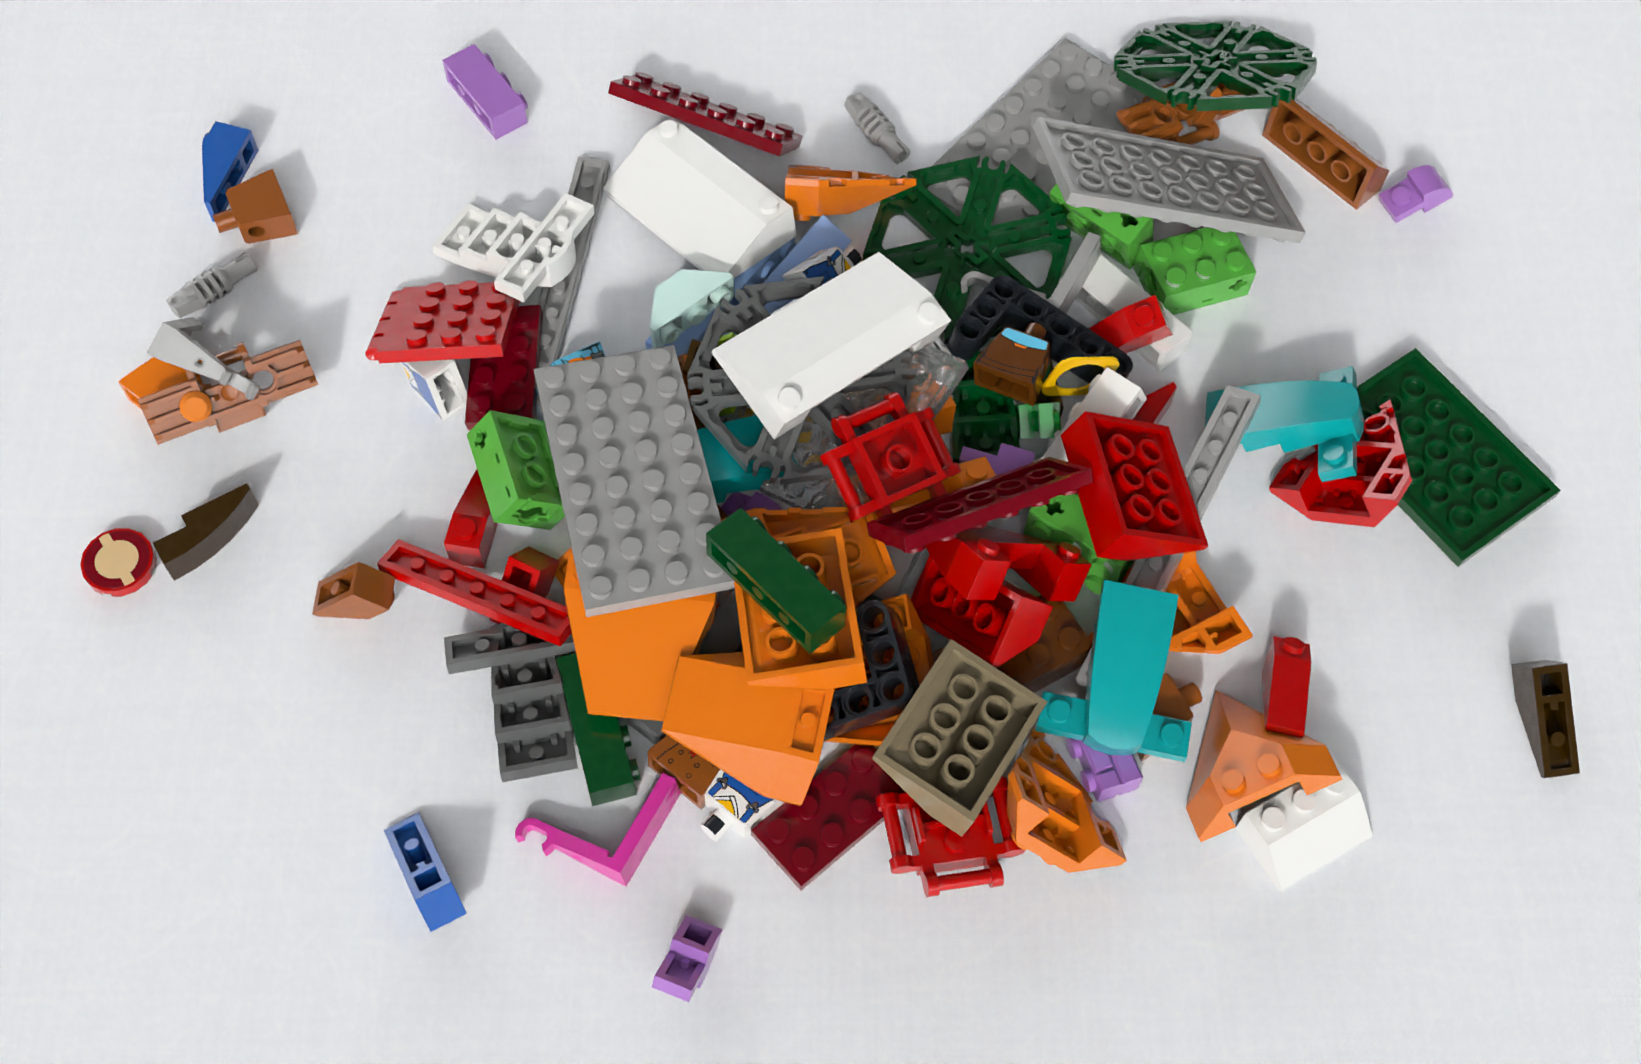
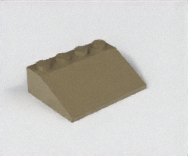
M950 639L872 759L931 817L960 836H963L977 818L1047 704V701Z

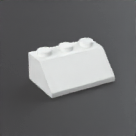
M1337 760L1334 763L1343 780L1309 795H1306L1300 782L1245 813L1235 828L1279 892H1282L1373 836L1361 792Z

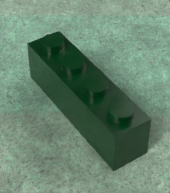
M740 508L706 533L707 555L809 654L845 627L846 605L842 597L834 590L829 591L819 581L812 568L800 564L793 557L791 550L784 542L776 541L767 532L760 519L755 516L751 517Z
M576 653L557 657L556 661L592 807L636 795L634 782L640 781L641 777L636 758L628 760L626 748L631 747L632 743L627 724L620 726L618 717L588 714Z

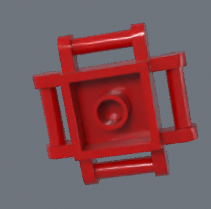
M892 392L885 395L883 401L848 416L841 414L831 419L832 429L843 445L825 452L819 458L823 466H828L849 510L846 514L850 523L874 512L878 518L892 514L891 504L926 488L930 493V499L947 494L942 481L961 473L962 470L958 462H953L933 420L935 414L931 407L909 414L901 396L897 392ZM887 414L892 415L895 420L858 437L853 430ZM849 456L870 502L862 505L841 461L842 458Z
M1001 777L989 796L993 797L1004 841L995 844L992 837L993 825L987 801L973 824L963 836H960L931 817L903 789L901 794L890 792L877 796L878 811L883 813L892 858L889 860L891 873L901 874L916 871L917 876H921L926 897L939 896L940 891L986 884L990 888L1003 886L1004 875L998 859L1018 856L1025 852V850L1016 845L1011 837L1012 828L1007 816L1008 778ZM897 810H903L912 856L907 855ZM984 866V869L940 876L936 874L938 872Z

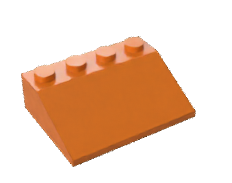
M842 528L774 538L776 541L784 542L791 550L793 557L800 564L812 568L819 581L829 591L834 590L842 597L846 605L845 627L809 654L734 581L747 684L755 686L832 689L867 683Z

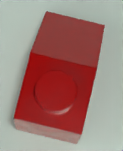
M528 546L509 556L502 581L546 598L560 560ZM489 618V620L492 621V622H495V623H497V624H500V623H501V622L496 621V620H494V619H492V618Z

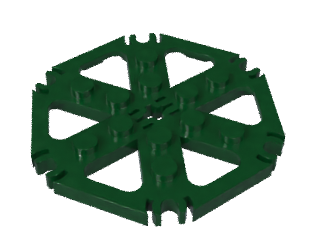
M1232 21L1162 23V25H1155V31L1144 28L1143 32L1139 30L1114 56L1113 68L1114 71H1117L1116 77L1119 81L1164 105L1171 101V107L1174 108L1177 104L1183 103L1187 104V110H1193L1195 105H1197L1196 111L1271 109V106L1278 107L1279 100L1290 103L1291 99L1295 101L1316 73L1317 59L1312 57L1313 52L1309 48L1262 26L1255 30V24L1244 28L1240 27V22H1235L1231 26ZM1194 38L1216 39L1208 46ZM1253 46H1263L1270 49L1248 51ZM1145 50H1155L1162 53L1140 55ZM1284 74L1296 76L1291 83L1275 79L1284 76ZM1166 78L1178 80L1175 85L1167 88L1158 87L1153 83ZM1220 83L1225 85L1226 89L1243 94L1224 95L1222 97L1210 96Z
M979 155L908 171L907 176L902 175L900 178L917 179L916 186L881 200L862 255L864 261L880 252L913 279L941 273L934 298L951 319V322L943 331L945 333L944 344L948 343L957 320L965 312L973 284L968 287V292L962 293L961 279L968 272L977 271L993 278L1000 275L1009 276L1028 289L1046 294V299L1051 297L1061 279L1072 241L1070 228L1064 230L1057 228L1059 225L1066 224L1067 216L1063 214L1064 209L1050 200V197L1013 164L1010 163V168L1005 174L1006 164L1004 160H1001L1000 166L997 169H990L988 167L989 157L985 156L982 159L981 167H977L980 162ZM953 179H967L970 182V186L960 217H957L927 190L928 187L932 184ZM1007 190L1017 191L1039 212V215L993 225L1002 194ZM897 215L905 216L930 239L886 250L882 247L890 220ZM961 245L966 247L973 245V253L968 251L961 253ZM1039 250H1046L1051 253L1052 262L1044 285L1036 288L1004 258ZM1000 325L991 337L997 336L1002 331L1003 326Z

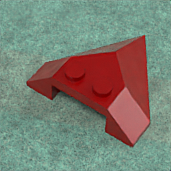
M1391 400L1379 406L1381 412L1364 420V430L1359 442H1357L1356 476L1322 482L1318 475V444L1314 446L1316 451L1302 460H1298L1295 457L1282 466L1269 486L1270 492L1312 521L1375 528L1398 505L1412 482Z

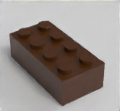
M1042 595L1037 598L1053 606V609L1039 640L999 667H995L1034 693L1081 668L1092 648V642L1064 602L1048 601ZM946 646L932 653L934 663Z

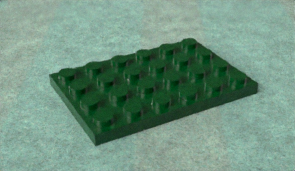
M1416 348L1357 386L1364 420L1381 412L1379 406L1391 400L1412 477V482L1398 503V506L1457 567L1464 564L1553 500L1561 491Z

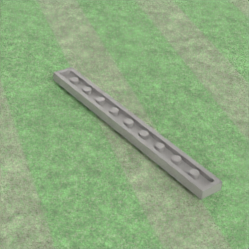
M1227 384L1183 469L1200 521L1261 403V395ZM1184 553L1137 559L1125 584L1165 592ZM1092 648L1076 677L1077 684L1087 687L1088 664L1091 660Z

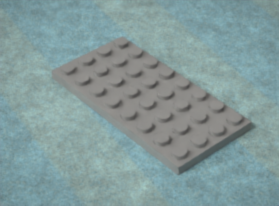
M1065 38L932 166L980 155V162L977 167H981L982 159L987 156L989 157L988 167L990 169H997L1000 166L1001 160H1004L1006 164L1005 174L1010 168V163L1013 164L1050 197L1049 192L1057 182L1033 129L1037 116L1128 133L1119 121L1116 113L1119 110L1142 103L1145 94L1119 81L1116 77L1117 71H1114L1113 67ZM958 178L932 184L927 190L957 217H960L970 182L965 178ZM1007 190L1002 194L993 225L1039 215V212L1017 191Z
M1037 116L1033 129L1064 201L1073 207L1081 208L1084 206L1096 208L1106 213H1125L1136 218H1155L1165 223L1173 221L1188 224L1195 228L1201 226L1214 228L1225 233L1229 231L1244 233L1250 237L1273 238L1279 242L1291 241L1300 243L1306 233L1263 158Z
M670 345L534 369L586 617L734 589V580L707 555L706 533L721 522L675 346Z

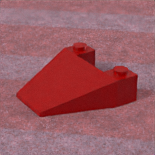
M992 526L977 530L967 529L957 533L955 539L943 542L935 541L925 545L944 579L966 600H995L1008 569H1013L1048 601L1075 602L1092 565L1080 555V549L1070 543H1058Z

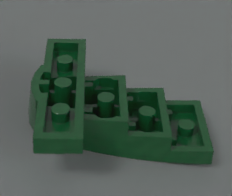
M978 351L972 359L966 361L955 358L943 364L942 360H939L941 366H934L930 361L912 362V369L916 368L915 378H917L914 388L942 380L949 394L953 395V401L956 404L952 427L953 462H958V464L963 446L995 456L998 455L1001 443L1020 448L1013 398L974 384L973 363L983 351ZM1049 364V368H1048V370H1047V373H1046L1044 382L1046 381V379H1047L1048 376L1050 375V364Z

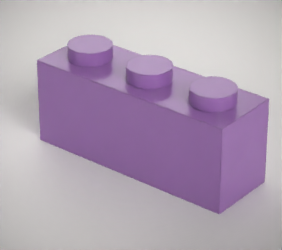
M473 44L442 60L447 82L495 140L527 124L525 110L528 108L524 96L519 91L515 92L511 88L507 76L495 69L494 63L487 53L483 54Z

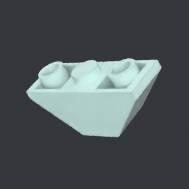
M681 269L656 286L650 323L652 347L658 348L665 344L673 343L682 332L692 325L700 324L708 314L716 309L717 305L721 308V302L724 298L730 302L734 297L733 276L729 272Z

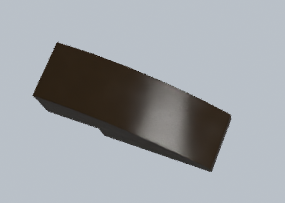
M248 483L181 515L186 527L153 542L160 559L174 581L195 570L216 555L249 521L259 505Z

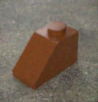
M357 562L318 582L312 614L318 617L371 619L390 610L395 598L393 591L395 577Z

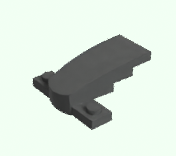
M504 623L493 626L489 630L444 637L446 666L449 674L491 667V697L494 704L495 736L498 745L499 769L502 782L578 769L569 715L555 659L556 655L575 652L572 633L561 647Z

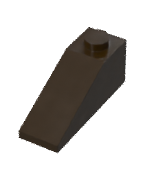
M1551 660L1511 664L1515 701L1540 776L1542 778L1579 774L1568 664Z

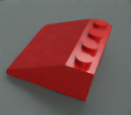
M1085 411L1060 435L1068 462L1092 469L1094 483L1080 487L1078 496L1097 557L1129 561L1201 551L1209 546L1169 426Z

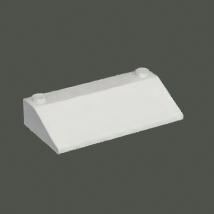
M673 117L668 118L649 130L603 187L605 194L700 271L729 272L733 278H736L797 236L791 205Z
M878 252L716 347L711 353L772 438L776 439L802 423L812 408L905 350L909 349L910 352L914 353L937 339L951 322V319L931 292Z

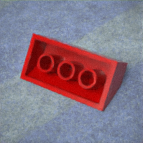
M929 555L911 597L912 604L922 623L949 640L952 639L993 667H999L1036 643L1053 609V606L1005 579L995 600H966L944 579L931 555Z

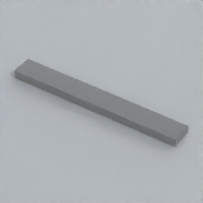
M578 157L568 194L594 205V215L574 239L576 263L571 272L553 287L542 286L538 305H541L543 310L539 368L551 366L553 361L560 359L604 192L603 187L606 184L610 170L608 160Z

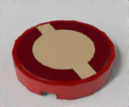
M115 528L101 533L90 541L82 553L80 567L83 578L95 592L111 594L112 597H122L136 592L148 583L152 577L151 572L154 566L156 567L157 557L154 547L142 533L130 528Z

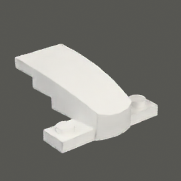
M565 193L540 223L521 212L516 217H513L494 207L488 213L468 203L432 245L433 253L468 269L496 277L494 280L495 290L525 302L537 286L553 287L571 272L576 263L574 239L594 215V205Z

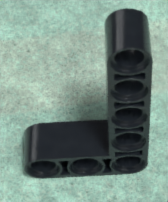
M1004 275L993 278L959 317L947 343V348L954 358L966 361L972 359L1000 325L1004 328L1010 327L1024 332L1029 323H1037L1046 330L1047 334L1044 340L1050 343V358L1057 363L1071 357H1115L1119 361L1116 373L1127 379L1133 369V362L1125 352L1013 278ZM1087 364L1071 368L1069 371L1090 384L1098 374L1102 375L1104 368L1099 365Z
M867 601L862 604L857 613L858 628L872 678L867 679V683L850 685L834 691L831 708H834L835 715L834 719L827 724L824 741L899 715L920 686L901 618L895 610L880 601ZM884 613L882 625L874 628L875 618L879 614ZM890 648H894L893 659L889 663L884 664V654ZM903 683V695L899 699L894 700V689L897 685ZM868 696L869 705L865 711L860 712L859 703L863 697Z

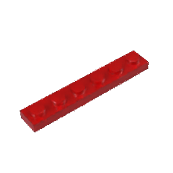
M398 539L377 562L380 571L394 576L395 579L557 646L561 647L572 633L566 606Z

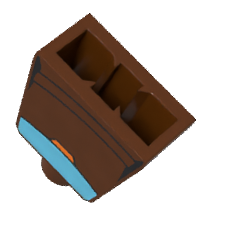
M1029 323L1024 332L1010 327L1004 328L974 361V384L1034 406L1050 364V343L1044 340L1047 334L1044 327L1037 323Z

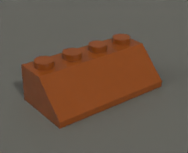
M1297 98L1295 101L1291 99L1290 103L1279 100L1278 107H1272L1262 136L1357 210L1381 190L1390 170L1365 152L1355 142L1343 135L1332 124L1325 121Z

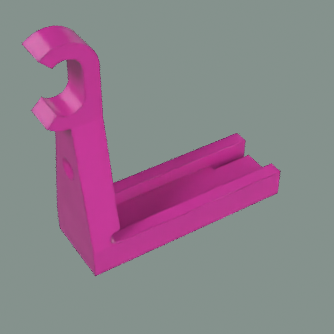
M662 773L613 857H609L610 852L563 832L536 818H527L521 821L516 827L515 838L519 843L525 841L528 832L537 831L547 836L546 841L541 844L545 856H548L556 849L627 887L681 792L676 779Z

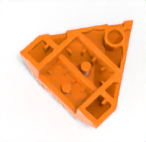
M789 164L788 175L786 174L785 202L792 206L794 220L810 221L811 216L851 214L916 186L917 179L907 177L896 178L889 177L890 175L853 170H830L829 167Z
M1196 551L1184 553L1165 590L1167 593L1179 595L1169 651L1221 654L1252 638L1253 634L1235 607L1227 608L1197 564ZM1133 566L1129 567L1120 583L1125 584ZM1091 632L1089 636L1091 642H1093L1094 632Z
M1215 690L1186 810L1200 842H1203L1235 828L1236 826L1230 812L1297 782H1300L1306 795H1309L1343 779L1326 745L1306 735L1303 738L1265 730L1263 713Z
M1035 726L1031 730L1008 774L1007 816L1012 828L1011 837L1021 849L1032 851L1047 864H1054L1068 873L1122 865L1127 859L1117 833L1108 821H1103L1094 815L1091 804L1094 801L1060 754H1055L1053 749L1044 741L1046 735L1043 732L1035 731Z

